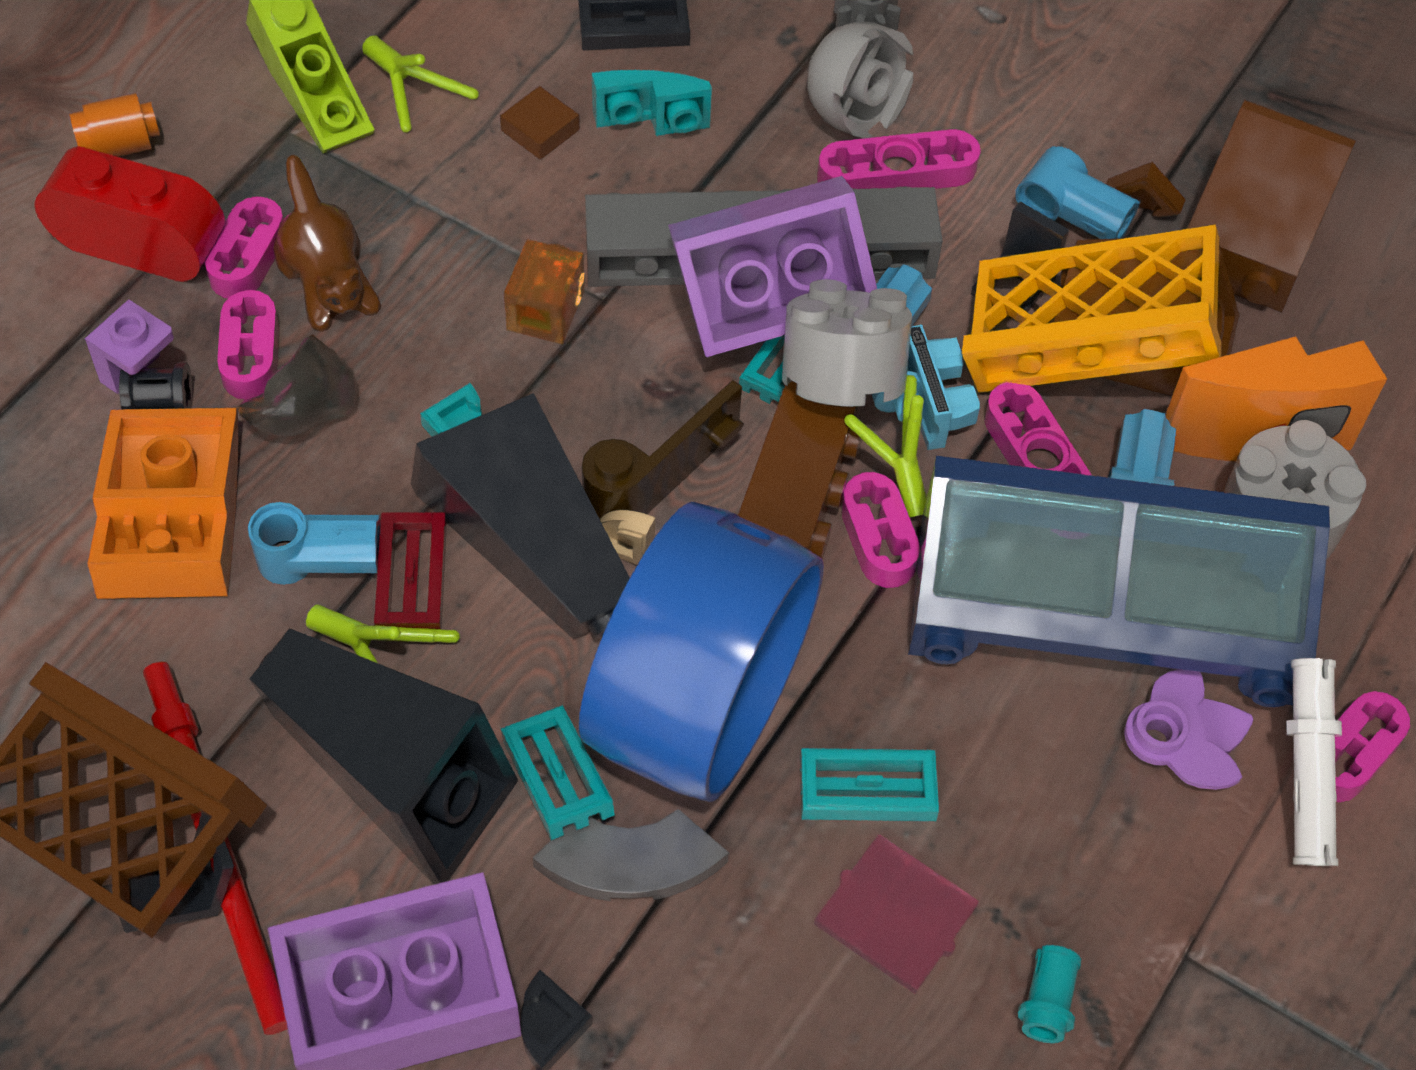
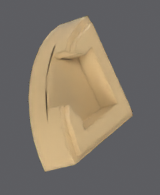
M629 510L608 512L600 521L617 554L621 559L638 565L645 551L655 538V517Z

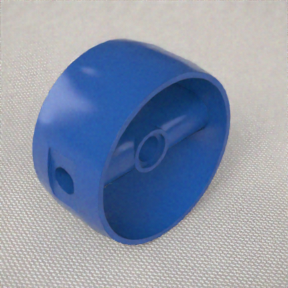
M689 502L683 505L664 524L645 551L624 588L607 624L594 657L581 702L579 734L582 741L610 761L676 793L707 802L716 800L734 780L755 747L793 670L819 598L824 573L822 558L793 539L763 528L728 510L698 502Z

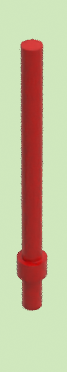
M155 662L148 665L143 670V675L155 708V712L151 717L153 727L199 754L194 739L199 729L191 706L181 701L169 664L167 662ZM202 812L191 814L195 830H197ZM227 836L225 843L234 868L221 907L265 1035H274L288 1029L280 987ZM212 857L210 859V863L214 873V861Z

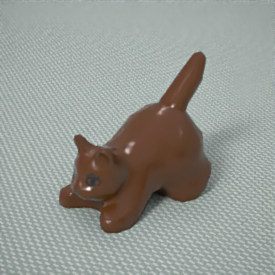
M290 155L286 160V173L294 202V210L280 222L278 235L275 238L273 251L278 269L288 279L300 277L304 291L307 320L316 331L324 332L331 327L333 318L338 313L344 314L357 310L368 316L376 315L382 307L381 302L357 261V258L360 257V239L347 212L337 205L320 201L303 162L297 155Z

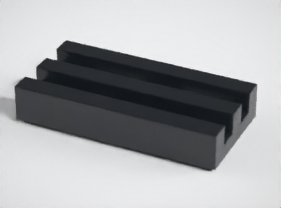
M578 0L582 51L690 46L691 32L687 0Z

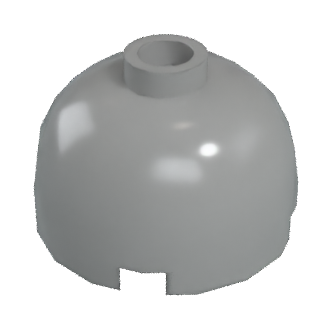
M858 21L836 27L824 37L810 59L807 78L810 102L823 120L834 128L863 139L874 137L867 131L879 121L887 129L894 123L907 101L913 84L914 72L905 69V53L913 55L911 43L904 33L873 22Z

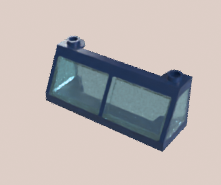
M936 455L920 527V554L916 569L908 655L923 656L939 664H954L974 653L978 643L1239 677L1238 688L1240 692L1251 698L1254 703L1264 707L1293 705V668H1291V660L1316 658L1330 531L1329 506Z

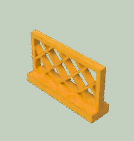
M1216 225L981 260L979 262L972 333L964 335L962 356L978 392L992 391L995 387L1005 382L1033 386L1188 366L1221 357V340L1217 330L1219 234ZM1203 248V254L1185 270L1169 262L1182 251ZM1136 258L1142 262L1123 279L1109 271L1122 260ZM1077 267L1082 270L1079 275L1063 288L1050 280L1062 269ZM1157 272L1172 280L1152 298L1138 289ZM1020 276L1024 279L1005 296L994 290L995 279ZM1096 281L1110 288L1092 306L1078 298ZM1039 289L1051 296L1033 314H1029L1019 307ZM1186 290L1201 298V302L1169 306ZM1125 299L1140 307L1137 311L1107 315ZM1066 307L1080 315L1075 320L1048 323ZM1007 316L1020 323L1016 328L989 332Z

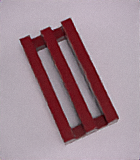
M381 512L374 626L442 629L447 534L445 512ZM396 530H407L402 612H391ZM421 530H431L427 612H417Z

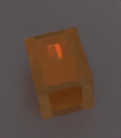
M527 239L504 291L506 330L563 344L585 291L584 253L570 250L558 244H545Z

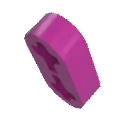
M266 197L246 198L237 203L231 210L221 234L205 259L210 286L217 295L228 299L240 291H256L262 284L275 260L273 247L275 238L278 235L280 222L283 220L281 208L275 201ZM248 227L256 228L251 238L249 235ZM241 258L243 261L244 268L237 267ZM223 270L232 272L230 274H226Z
M246 290L230 296L223 304L220 315L217 362L223 387L230 395L244 400L260 398L267 394L276 382L279 323L272 299L261 291ZM247 316H257L253 323V333H244L243 324L246 323ZM245 356H253L255 365L252 366L250 374H239L244 369Z
M876 472L858 474L846 484L841 513L859 565L866 578L875 585L885 588L902 586L908 583L914 576L920 554V546L901 494L895 483L883 474ZM862 497H870L873 504H881L879 519L874 520L868 504H860ZM883 539H886L892 555H901L899 563L891 564L887 556H879Z
M1377 691L1364 693L1338 719V721H1342V736L1335 737V763L1345 752L1353 757L1354 761L1347 772L1342 773L1339 777L1335 776L1336 802L1349 801L1357 796L1397 750L1410 729V716L1406 707L1397 698L1387 693ZM1377 717L1386 726L1379 730L1369 741L1360 733L1367 722Z

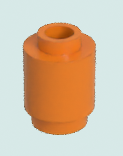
M137 93L82 105L83 111L69 114L78 146L117 157L151 150L149 138L160 136L151 102L139 104Z

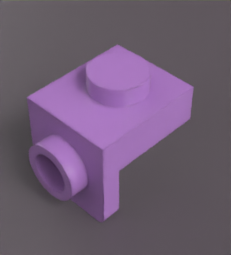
M128 299L85 338L100 383L119 394L120 369L133 375L142 368H147L160 356L159 352L174 339V335L169 325Z

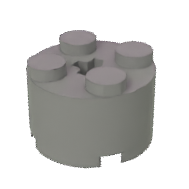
M830 279L811 282L809 293L794 298L786 307L783 383L787 386L792 380L797 383V395L810 401L835 406H865L866 394L884 392L883 403L901 396L906 389L912 313L906 307L907 295L900 290L891 288L875 289L870 293L847 290L845 283Z
M1300 420L1294 422L1291 426H1279L1264 430L1248 440L1239 453L1223 492L1329 506L1328 559L1335 551L1359 507L1367 485L1366 478L1359 470L1355 460L1342 445L1327 436L1319 424L1309 420Z

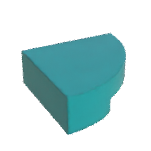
M469 383L421 412V424L432 437L481 416L482 409L478 393L472 384Z

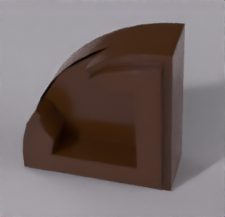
M1153 161L1110 177L1106 182L1107 185L1138 200L1140 208L1154 210L1152 216L1167 217L1181 214L1186 200Z

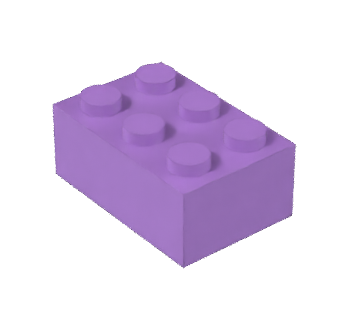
M843 176L668 225L697 333L706 357L785 335L786 307L788 303L796 297L808 294L810 283L823 279L837 280L845 283L847 290L870 293L872 290L877 289L855 193Z
M483 872L268 927L297 1070H398L521 1036L518 1005Z

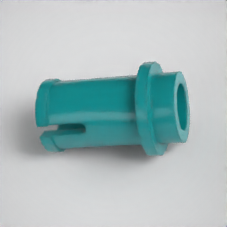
M1044 945L1042 949L1038 948L1036 951V964L1028 1001L1019 1005L1018 1017L1023 1022L1022 1031L1028 1037L1044 1043H1060L1064 1040L1065 1033L1074 1029L1075 1016L1070 1011L1082 958L1071 949L1057 945Z

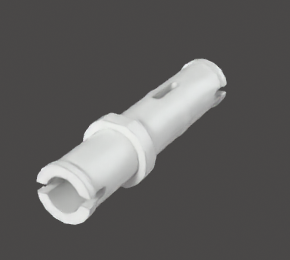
M1320 658L1291 660V668H1293V720L1287 721V735L1294 736L1293 800L1295 857H1293V865L1338 866V859H1336L1337 795L1335 737L1342 736V721L1335 720L1334 669H1336V661L1327 659L1323 662V659Z

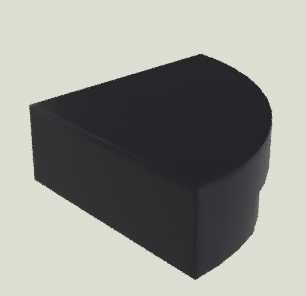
M542 970L537 972L525 991L520 1021L523 1045L534 1067L537 1070H549L593 1024L592 1015Z

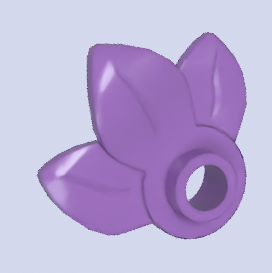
M1181 669L1169 671L1155 681L1149 702L1139 705L1130 713L1124 728V736L1128 747L1139 759L1149 764L1168 765L1186 784L1213 790L1225 789L1238 784L1242 775L1237 764L1228 754L1246 736L1253 722L1252 715L1231 705L1205 699V688L1200 672ZM1158 730L1162 732L1167 742L1152 738L1146 731Z

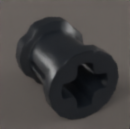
M177 362L174 368H142L133 375L120 369L119 395L121 410L192 408L193 389L189 364L187 362Z

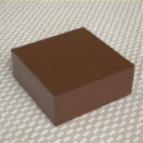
M538 86L500 115V125L503 133L541 160L580 130V116L551 93Z

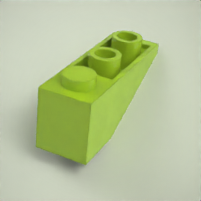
M249 0L246 24L269 72L322 154L374 134L375 129L312 0Z

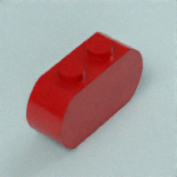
M82 146L73 147L66 151L37 195L34 203L36 214L42 225L54 238L69 249L178 282L191 280L198 274L225 226V216L219 203L203 186L192 178Z

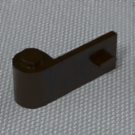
M734 380L729 382L650 456L637 446L620 439L603 440L591 446L583 456L582 486L599 519L608 512L616 510H629L648 514L719 447H724L744 426V423L740 420L742 386Z

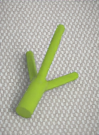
M370 36L363 43V53L390 74L400 128L405 133L409 132L412 128L403 79L408 75L472 100L477 99L479 96V92L475 88L419 67L418 65H423L426 61L423 54L402 56L377 36Z
M913 375L907 376L906 389L904 391L901 454L898 455L853 414L847 415L844 419L845 424L894 468L899 492L909 517L923 515L927 499L917 460L924 399L922 396L916 395L917 379Z
M319 604L314 605L310 609L306 618L307 628L351 646L356 655L376 663L378 662L368 647L371 640L456 643L460 639V634L456 630L367 625Z

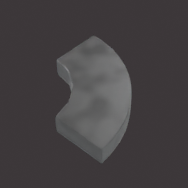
M677 809L657 823L635 828L605 825L589 816V826L576 830L573 823L566 825L563 828L564 836L549 841L533 857V867L548 879L575 893L610 901L611 897L641 898L653 896V900L675 895L700 884L728 862L729 852L683 812Z

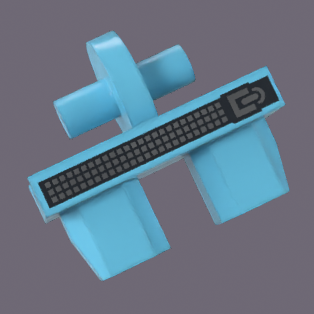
M917 325L911 326L907 376L913 375L917 379L916 395H920L924 399L920 430L927 450L945 447L950 430L960 429L977 423L980 402L975 388L971 384L944 388L942 380L961 377L963 357L957 338L927 340L923 326ZM884 392L872 394L877 409L887 413L896 412L898 420L903 422L904 393L898 398L884 403Z

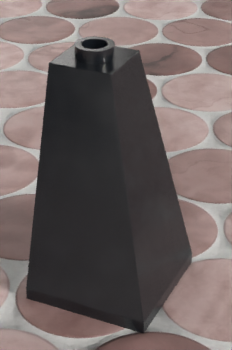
M532 393L416 443L411 486L416 496L434 512H445L446 523L573 640L589 632H592L595 639L602 638L630 577L535 394Z
M291 628L286 631L275 647L265 655L259 667L249 678L273 717L434 885L449 881L518 782V778L479 703Z

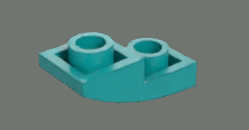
M612 70L592 73V112L597 128L619 124L625 125L646 120L652 121L656 136L687 133L693 130L710 128L712 97L710 81L689 75L655 70Z

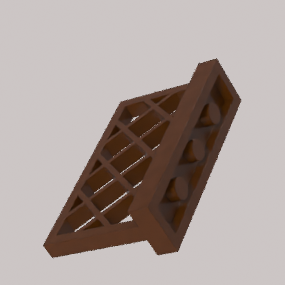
M45 662L29 682V685L40 693L39 697L0 745V784L17 779V804L0 809V838L150 938H153L216 853V847L224 842L238 821L251 829L268 805L237 776ZM53 720L60 724L61 748L33 756V742L49 721ZM77 736L84 739V741L77 743ZM106 753L108 777L79 785L78 760ZM123 764L131 768L132 770L124 772ZM61 766L62 791L34 799V774ZM153 782L156 807L126 816L125 790ZM171 794H173L181 800L172 802ZM108 795L109 821L80 830L79 803ZM63 809V835L35 843V817ZM197 812H202L210 817L208 823L193 842L174 847V819ZM17 822V830L11 827L10 824ZM157 825L158 852L128 861L127 833ZM110 839L111 866L82 874L81 847ZM64 853V861L55 855ZM159 870L160 887L142 912L130 905L129 878ZM112 884L113 894L102 886Z

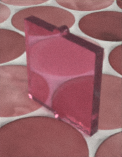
M879 834L851 871L844 870L841 872L839 888L815 918L814 925L916 994L941 957H949L953 954L956 946L954 939L978 907L979 901Z

